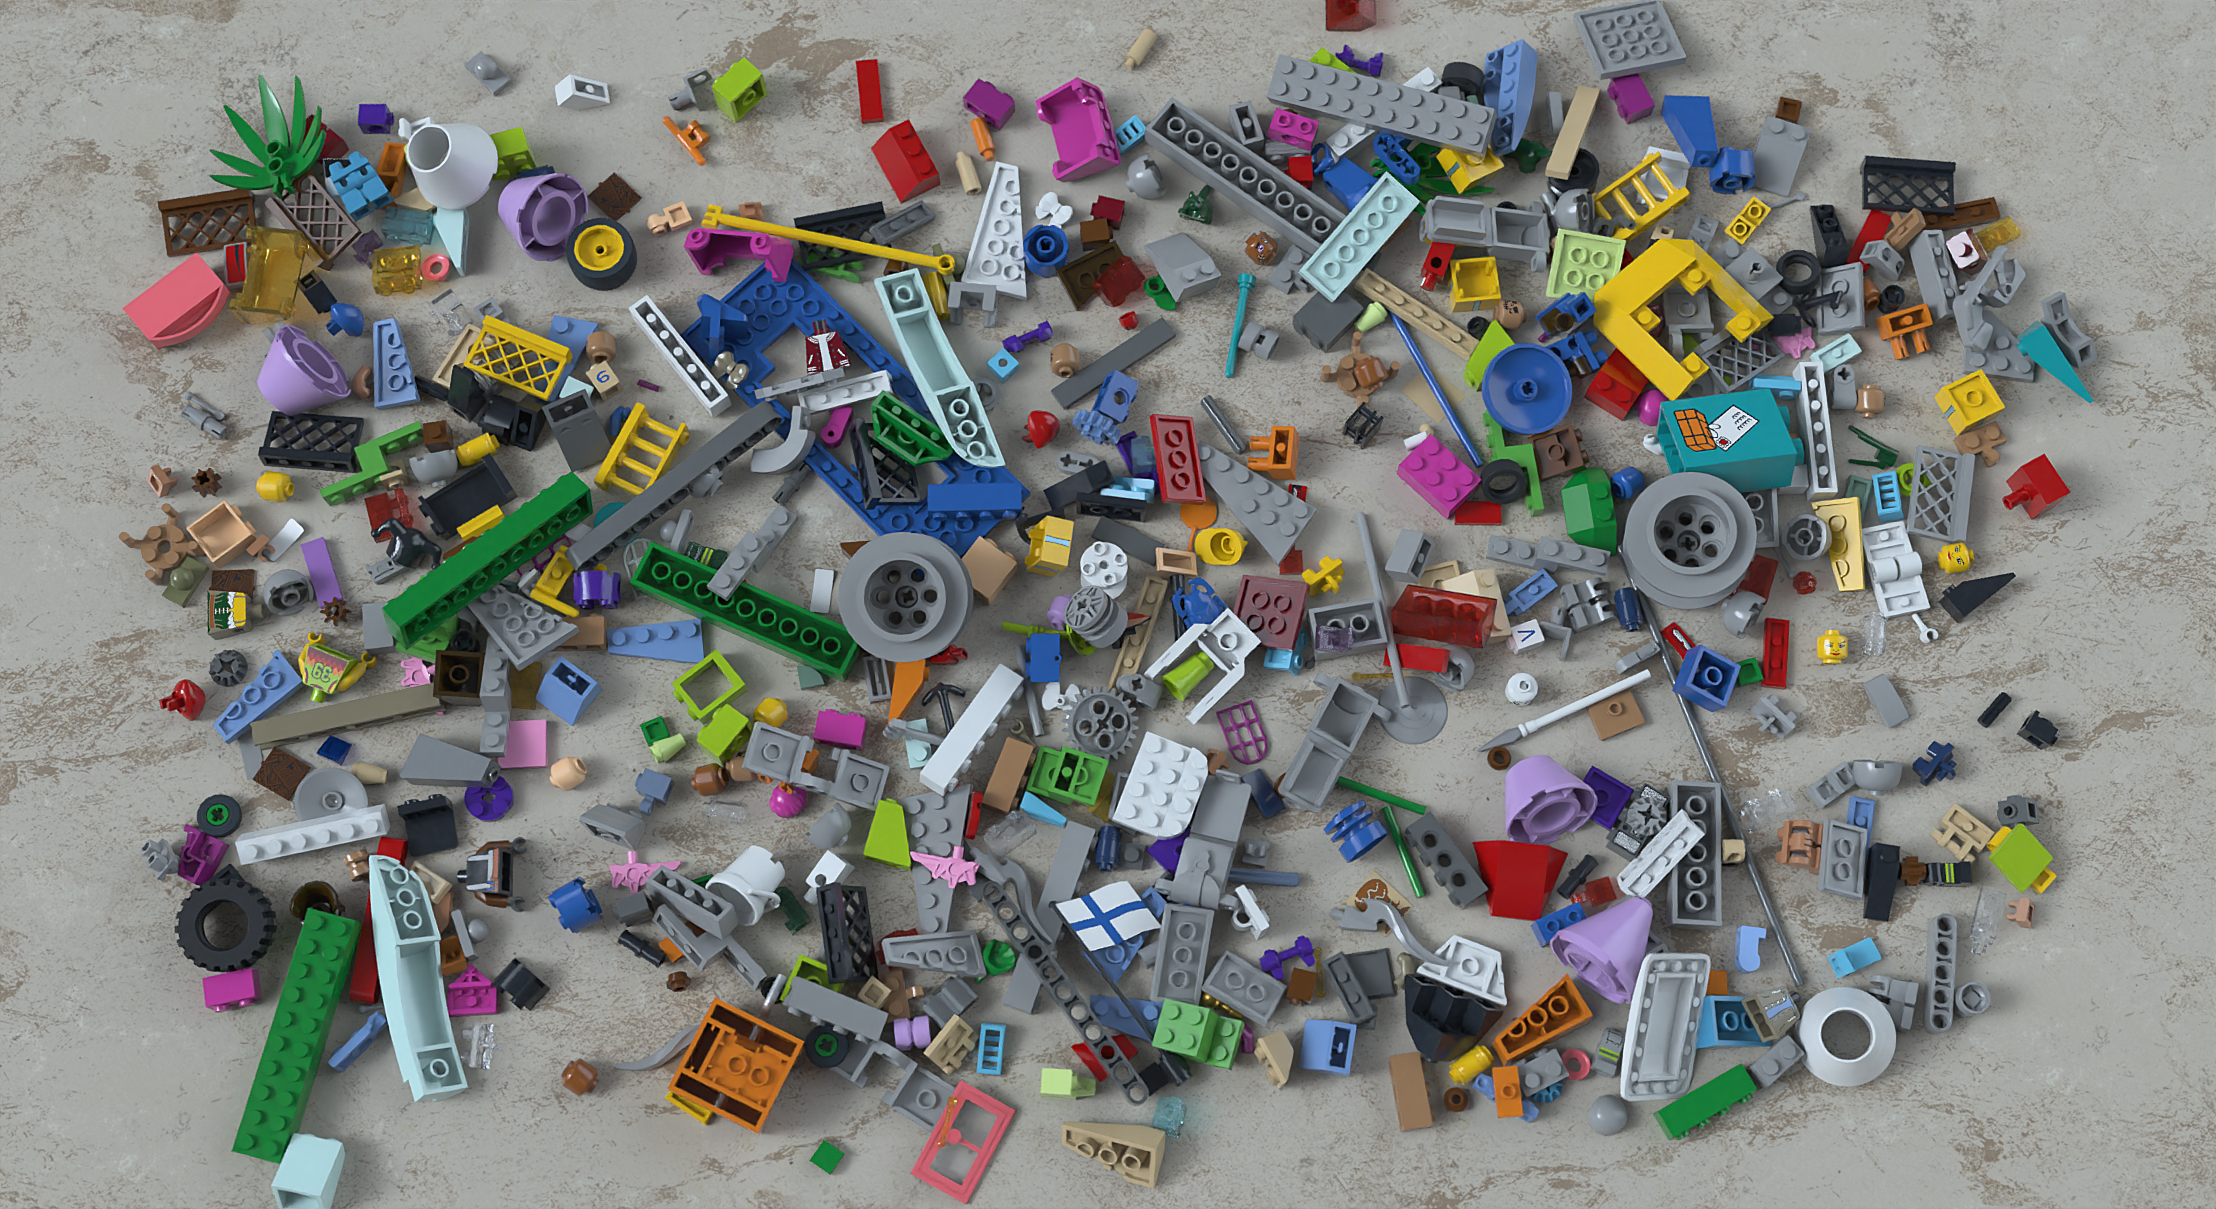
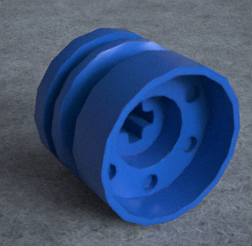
M1364 800L1341 810L1323 829L1326 835L1336 832L1331 838L1332 843L1344 839L1345 842L1338 851L1347 863H1351L1366 854L1388 835V832L1379 820L1370 824L1367 823L1373 815L1371 810L1360 814L1367 807Z

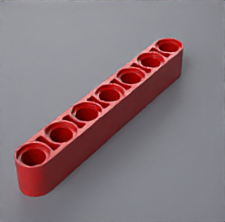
M382 836L376 855L394 858L400 861L399 864L405 868L408 840ZM369 890L349 998L351 1002L377 1004L381 985L375 952Z

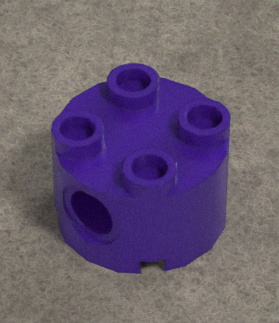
M582 571L580 575L579 573H574L573 603H576V606H580V609L584 610L594 609V605L604 606V609H618V604L621 602V574L613 572V576H608V571Z

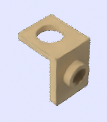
M402 459L389 463L391 468L398 467L400 470L379 477L387 491L397 490L410 484Z

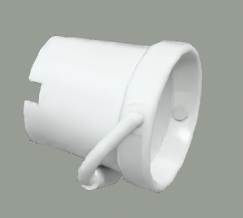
M754 845L750 846L748 850L746 848L728 868L721 873H717L706 884V890L735 906L739 925L743 926L755 925L763 913H767L779 906L780 897L773 892L785 877V870L780 861L774 864L770 860L773 856L772 853Z

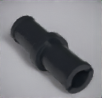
M1589 854L1585 855L1578 866L1568 872L1569 876L1556 889L1558 894L1568 900L1575 890L1587 881L1586 877L1598 865L1597 860Z
M624 930L618 938V943L633 951L634 956L644 958L657 968L666 959V954L652 947L649 941L646 939L641 940L628 932V930Z

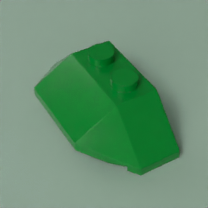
M882 390L872 403L870 408L876 441L912 465L918 466L946 460L954 451L938 426L886 391Z
M1602 467L1587 468V470L1575 473L1561 490L1567 535L1578 545L1610 551V556H1615L1617 523L1610 481Z

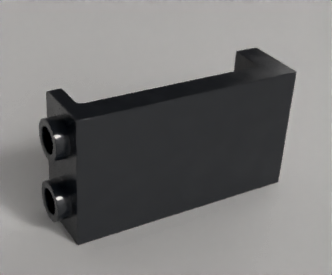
M490 453L482 457L484 463L427 498H424L422 495L418 497L421 505L418 507L425 518L430 516L433 523L430 526L437 536L442 535L447 541L459 533L457 528L495 505H498L500 508L518 497Z

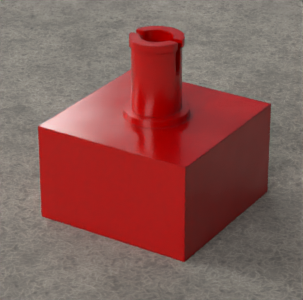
M2042 454L2022 465L2006 481L2013 493L2004 496L2002 501L2008 510H2012L2021 504L2030 518L2034 519L2054 508L2071 492L2047 456Z

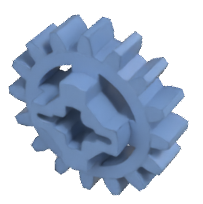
M1079 410L1072 421L1073 425L1077 427L1076 429L1082 431L1081 435L1084 438L1099 445H1102L1104 442L1106 445L1111 444L1114 446L1122 435V431L1117 429V425H1113L1114 421L1111 418L1105 417L1097 411L1090 413L1087 410Z

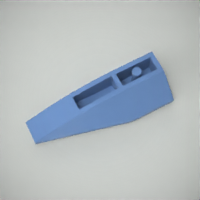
M1523 39L1486 54L1483 94L1485 106L1494 108L1497 113L1491 134L1493 155L1496 158L1515 151L1523 135L1532 106L1538 52Z

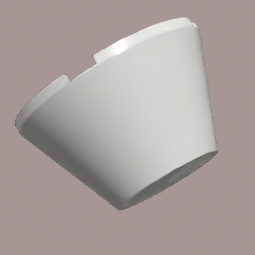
M461 122L426 125L412 135L407 146V159L421 194L428 202L445 210L462 209L478 201L490 188L488 184L493 173L496 174L498 155L496 146L489 134L474 124ZM449 150L445 160L438 166L443 154Z
M1837 987L1818 993L1804 1005L1800 1011V1018L1795 1024L1794 1039L1795 1043L1805 1053L1800 1057L1803 1064L1812 1074L1827 1083L1849 1087L1865 1084L1878 1077L1887 1068L1895 1051L1896 1031L1889 1012L1875 997L1859 989ZM1839 1012H1849L1857 1015L1866 1023L1870 1032V1044L1864 1055L1854 1060H1842L1834 1057L1826 1050L1821 1039V1029L1824 1021L1831 1015Z

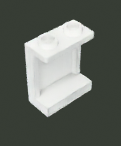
M1649 146L1645 156L1659 151L1662 161L1658 165L1675 188L1681 189L1686 186L1690 164L1685 155ZM1651 170L1641 175V181L1657 202H1663L1668 198V192ZM1637 192L1635 204L1650 208L1640 193ZM1680 206L1678 209H1676V210L1673 211L1672 213H1675V212L1679 213L1680 210H1681V208H1682V206Z

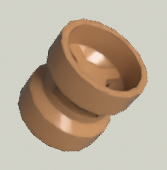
M365 849L354 851L343 858L345 865L350 869L349 875L352 882L369 878V855Z

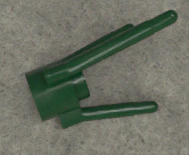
M1852 425L1848 426V429L1855 432L1859 439L1877 448L1874 459L1878 460L1877 462L1849 459V463L1877 467L1884 470L1885 466L1891 468L1894 465L1899 454L1898 450L1882 444Z

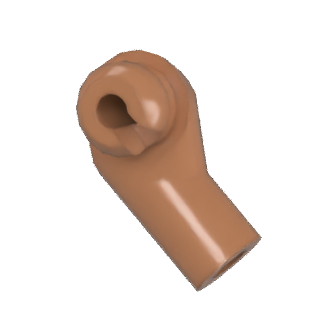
M362 365L352 380L353 393L362 399H366L370 394V389L365 387V381L372 373V370Z

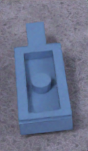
M1544 568L1511 591L1503 600L1506 604L1504 606L1507 617L1513 613L1516 617L1523 614L1559 586Z
M375 1012L367 1018V1023L362 1029L356 1030L344 1046L337 1048L332 1053V1058L327 1062L334 1069L343 1073L378 1039L377 1035L388 1025V1020L380 1012Z
M1480 1073L1472 1088L1486 1095L1487 1099L1495 1103L1492 1077ZM1522 1098L1523 1116L1520 1118L1530 1123L1536 1118L1539 1110L1535 1108L1533 1102Z

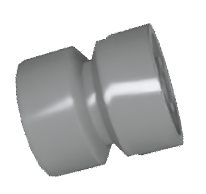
M1250 321L1241 336L1238 347L1248 352L1255 351V356L1268 361L1277 346L1280 335L1269 329L1264 331L1263 326ZM1260 339L1264 340L1262 345L1258 344Z
M1978 982L1966 983L1954 990L1953 1013L1961 1018H1970L1984 1012L1991 1003L1989 990Z

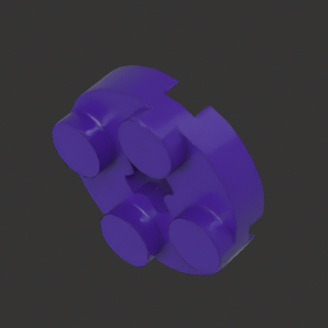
M498 776L491 788L467 787L464 802L467 810L473 817L482 822H495L502 819L508 810L512 808L514 792L509 783L503 777ZM488 792L495 795V798L491 799L490 804L483 800V797Z

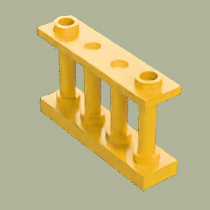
M1659 151L1645 156L1641 164L1600 193L1592 194L1594 210L1600 218L1612 219L1602 203L1613 196L1629 219L1636 223L1633 230L1619 228L1618 226L1614 228L1611 238L1626 240L1625 245L1691 199L1685 186L1681 189L1675 188L1658 165L1662 161ZM1649 170L1653 172L1668 192V198L1663 202H1657L1639 178ZM1630 183L1634 185L1650 207L1649 211L1643 216L1636 213L1620 191Z
M637 402L593 480L596 487L606 492L609 486L614 485L638 496L667 474L681 446H685L689 440L690 434L687 425L682 422L678 430H675L649 418L646 406ZM641 427H649L673 438L667 450L639 438L638 432ZM636 446L661 457L662 459L656 470L627 457L630 447ZM624 465L651 479L647 487L643 489L616 477L618 468Z

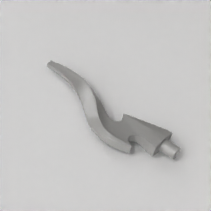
M974 847L970 854L975 859L974 862L980 863L977 871L990 880L998 882L1002 887L1006 882H1011L1015 887L1020 912L1037 936L1048 946L1051 945L1053 941L1040 926L1032 906L1030 882L1024 870L1007 857L1004 861L1005 865H1000L991 852L983 854L977 847Z
M1364 899V903L1368 907L1365 912H1359L1347 905L1344 912L1333 908L1330 917L1340 920L1339 929L1377 932V923L1385 921L1404 948L1415 957L1435 965L1448 967L1450 964L1449 961L1435 956L1422 947L1411 934L1396 908L1385 901Z
M700 1025L685 1028L664 1047L649 1057L635 1062L615 1064V1068L627 1071H644L665 1064L691 1044Z

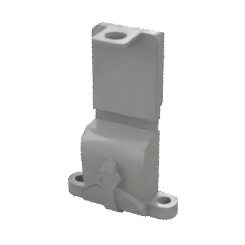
M1436 196L1434 200L1431 199L1426 204V213L1419 223L1420 242H1424L1426 237H1428L1433 242L1483 248L1487 246L1490 257L1495 256V259L1524 261L1527 264H1531L1532 272L1543 273L1545 270L1546 256L1550 252V229H1548L1547 214L1543 213L1541 202L1531 201L1528 210L1521 211L1497 207L1487 208L1484 207L1483 201Z
M1322 673L1317 674L1313 683L1327 691L1307 729L1306 737L1278 787L1279 793L1284 796L1282 801L1301 812L1309 810L1313 813H1318L1322 810L1370 717L1387 723L1391 716V712L1378 705L1379 700L1364 692V689L1357 685L1353 686L1339 677L1334 680Z
M1217 769L1216 776H1207L1201 791L1190 836L1184 841L1174 881L1157 879L1154 887L1155 891L1170 895L1172 901L1194 907L1211 908L1219 912L1220 908L1232 911L1238 910L1240 900L1234 896L1224 894L1252 793L1251 786L1241 782L1239 774Z

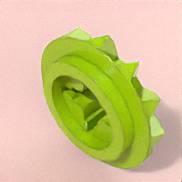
M1905 463L1896 470L1899 491L1903 497H1910L1912 484L1906 485L1905 483L1908 477L1910 479L1913 478L1914 463ZM1925 473L1920 475L1919 481L1926 489L1931 485V481Z

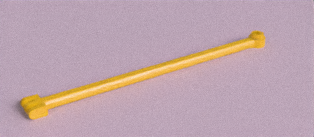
M712 204L708 205V212L705 213V219L701 223L704 228L718 229L719 224L932 267L938 269L943 275H950L955 267L954 258L947 254L935 257L723 214L724 211L721 206Z

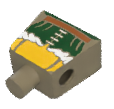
M207 591L208 634L214 640L251 632L253 629V619L265 617L264 604L253 605L252 599L245 593Z

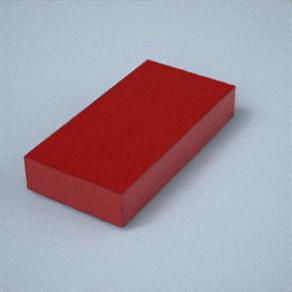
M1465 501L1454 513V525L1501 526L1502 524L1501 504H1495L1490 501Z

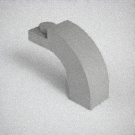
M793 405L788 438L781 446L775 449L753 448L751 472L771 475L781 474L795 468L806 458L813 446L816 435L815 432L807 430L811 424L810 409Z

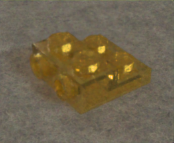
M419 245L374 250L371 282L376 295L380 294L387 297L394 292L412 294L415 290L422 289L421 249Z

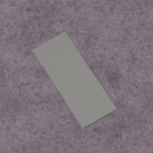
M249 732L242 734L238 738L247 780L254 778L263 761L260 745H254L253 734Z

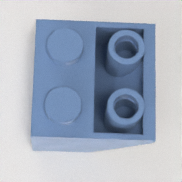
M560 656L545 674L535 699L573 727L603 689L598 682Z
M1306 1019L1298 1069L1347 1077L1350 1072L1357 1025L1329 1020Z

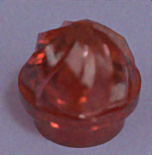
M1801 571L1794 577L1793 587L1798 594L1807 595L1816 590L1817 580L1811 572Z

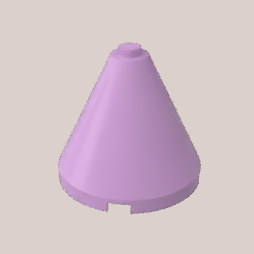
M1633 897L1561 929L1550 940L1551 949L1565 967L1570 964L1578 972L1575 977L1588 988L1612 1002L1622 1004L1627 999L1626 1003L1629 1004L1632 1001L1636 981L1644 960L1653 916L1652 904L1643 897Z

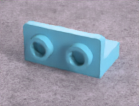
M1113 476L1116 483L1110 485L1109 489L1101 488V495L1147 500V503H1153L1156 482L1149 479Z
M1300 627L1294 652L1267 648L1263 667L1268 670L1288 671L1292 675L1298 676L1299 669L1303 665V650L1308 642L1307 631Z

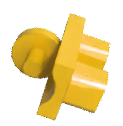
M1327 555L1319 562L1321 571L1315 573L1312 569H1307L1302 573L1304 583H1308L1311 586L1309 595L1312 598L1321 592L1323 594H1326L1328 591L1334 594L1340 592L1338 584L1343 581L1342 577L1345 575V571L1342 567L1343 562L1339 558L1334 560Z

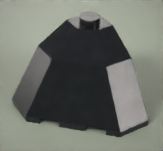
M1406 974L1404 977L1406 1026L1416 1049L1425 1055L1424 1058L1431 1063L1451 1062L1469 1052L1503 1015V1010L1485 999L1463 996L1464 991L1448 985L1443 988L1432 979L1422 975Z

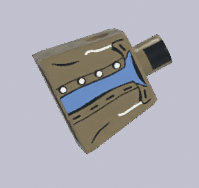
M1785 986L1761 992L1741 1000L1762 1042L1780 1037L1800 1018V1013L1796 1007L1801 1001L1800 996L1795 991L1788 992Z

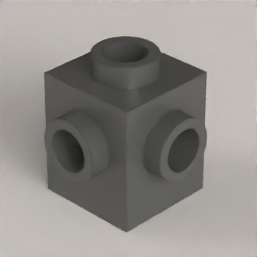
M2021 795L2008 796L2007 800L1998 802L1997 817L2002 826L2013 830L2017 824H2023L2025 827L2039 824L2036 800L2022 797Z

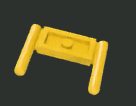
M561 545L532 590L530 598L568 616L577 618L580 613L578 609L557 600L575 571L565 557L568 547ZM600 563L593 570L606 571L607 566Z

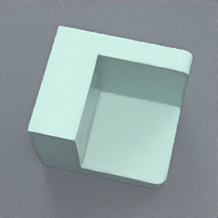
M568 376L559 397L564 398L586 389L590 398L594 387Z

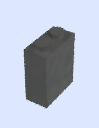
M1344 290L1333 302H1330L1318 291L1294 315L1292 325L1298 334L1305 335L1310 339L1313 347L1327 353L1363 314L1364 307Z

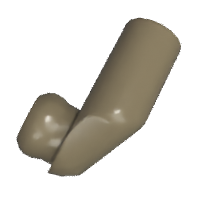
M1405 952L1397 956V962L1401 965L1402 972L1393 982L1400 990L1405 988V975L1416 973L1413 956Z

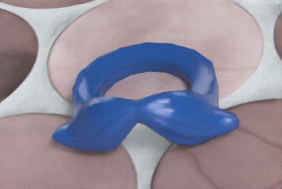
M1324 143L1316 144L1310 154L1313 177L1321 175L1322 171L1328 169L1334 161L1329 146ZM1320 148H1323L1326 152V158L1319 165L1317 153Z

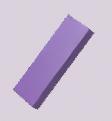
M321 537L301 544L320 608L325 609L324 601L331 603L333 602V597L338 598V603L344 601L325 538Z

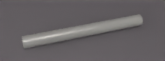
M1018 645L1014 647L1019 673L1024 678L1023 688L1035 737H1040L1044 735L1032 682H1030V677H1026L1027 661L1023 645Z

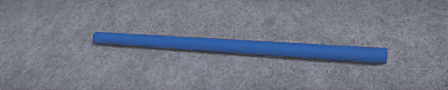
M1386 309L1476 469L1484 465L1481 457L1400 317Z

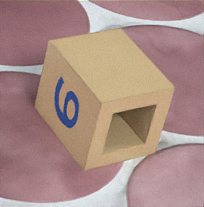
M606 361L594 364L586 372L590 382L604 402L623 391L620 381Z

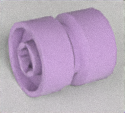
M928 1015L914 1017L913 1021H909L908 1018L894 1019L897 1050H911L914 1045L918 1049L928 1048L931 1044Z

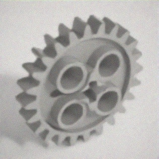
M1092 686L1091 693L1088 689H1083L1084 696L1075 694L1077 702L1069 701L1068 703L1072 709L1064 710L1069 715L1068 719H1062V722L1068 724V727L1062 729V732H1069V736L1065 738V741H1073V744L1070 746L1072 749L1078 748V751L1109 760L1110 755L1113 760H1117V752L1125 755L1124 746L1132 747L1129 739L1137 738L1132 734V730L1139 729L1138 726L1133 725V721L1139 718L1131 715L1136 710V708H1128L1131 700L1126 699L1123 701V692L1115 695L1116 688H1111L1108 693L1106 686H1101L1100 692L1097 686ZM1096 701L1102 705V711L1099 714H1096L1093 710V705ZM1112 707L1113 710L1106 716V714L1109 711V708ZM1115 715L1121 719V724L1118 728H1115L1112 724V719ZM1097 720H1103L1102 725L1104 728H1098ZM1082 721H1086L1089 725V729L1085 734L1080 731V723ZM1095 732L1091 742H1088V738L1090 737V735H1092ZM1102 734L1107 737V745L1105 747H1101L1098 742Z

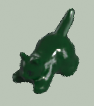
M1521 138L1515 151L1502 155V157L1517 159L1520 164V171L1526 174L1533 173L1538 162L1542 158L1551 156L1553 151L1546 149L1544 144L1539 141Z
M1205 185L1198 195H1195L1193 191L1189 193V198L1186 199L1183 208L1178 210L1180 218L1195 220L1204 225L1211 224L1213 207L1207 198L1210 191L1209 185Z

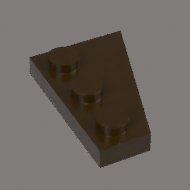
M1116 240L1056 269V275L1076 311L1122 266L1126 259Z

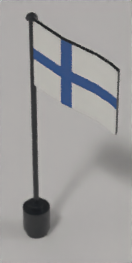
M1128 881L1106 885L1081 898L1061 903L1051 901L1049 908H1053L1153 1042L1154 1035L1091 951L1114 946L1145 931L1160 929L1161 925ZM1158 1049L1162 1054L1159 1057L1161 1062L1158 1064V1067L1171 1084L1174 1083L1178 1087L1193 1076L1189 1071L1191 1068L1182 1056Z

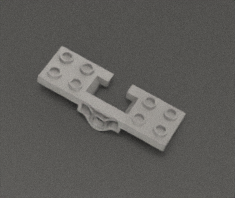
M1667 288L1660 294L1666 350L1678 363L1684 360L1682 333H1699L1700 344L1713 337L1714 324H1711L1707 288H1702L1694 296L1685 288ZM1707 358L1712 366L1717 367L1716 359ZM1705 373L1677 400L1719 395V387L1710 375Z
M759 721L755 722L742 769L873 813L876 812L890 766L849 753V750H840L834 747L831 748L828 759L838 763L833 782L814 777L810 773L800 772L805 753L812 751L814 740H811L806 735L800 736Z
M847 1032L846 1036L849 1042L848 1054L842 1063L830 1069L863 1089L869 1078L863 1075L862 1072L874 1053L905 1071L906 1074L894 1093L887 1090L881 1101L932 1133L955 1087L924 1069L905 1054L880 1039L878 1042L870 1041L869 1044H865L856 1040L855 1034ZM822 1041L823 1046L820 1045V1050L825 1049L826 1052H830L832 1050L830 1046H834L833 1042Z

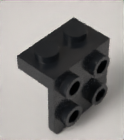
M434 794L428 796L427 800L411 799L405 801L403 805L397 806L399 816L405 820L409 852L413 857L458 847L453 805L449 798L443 796V794Z

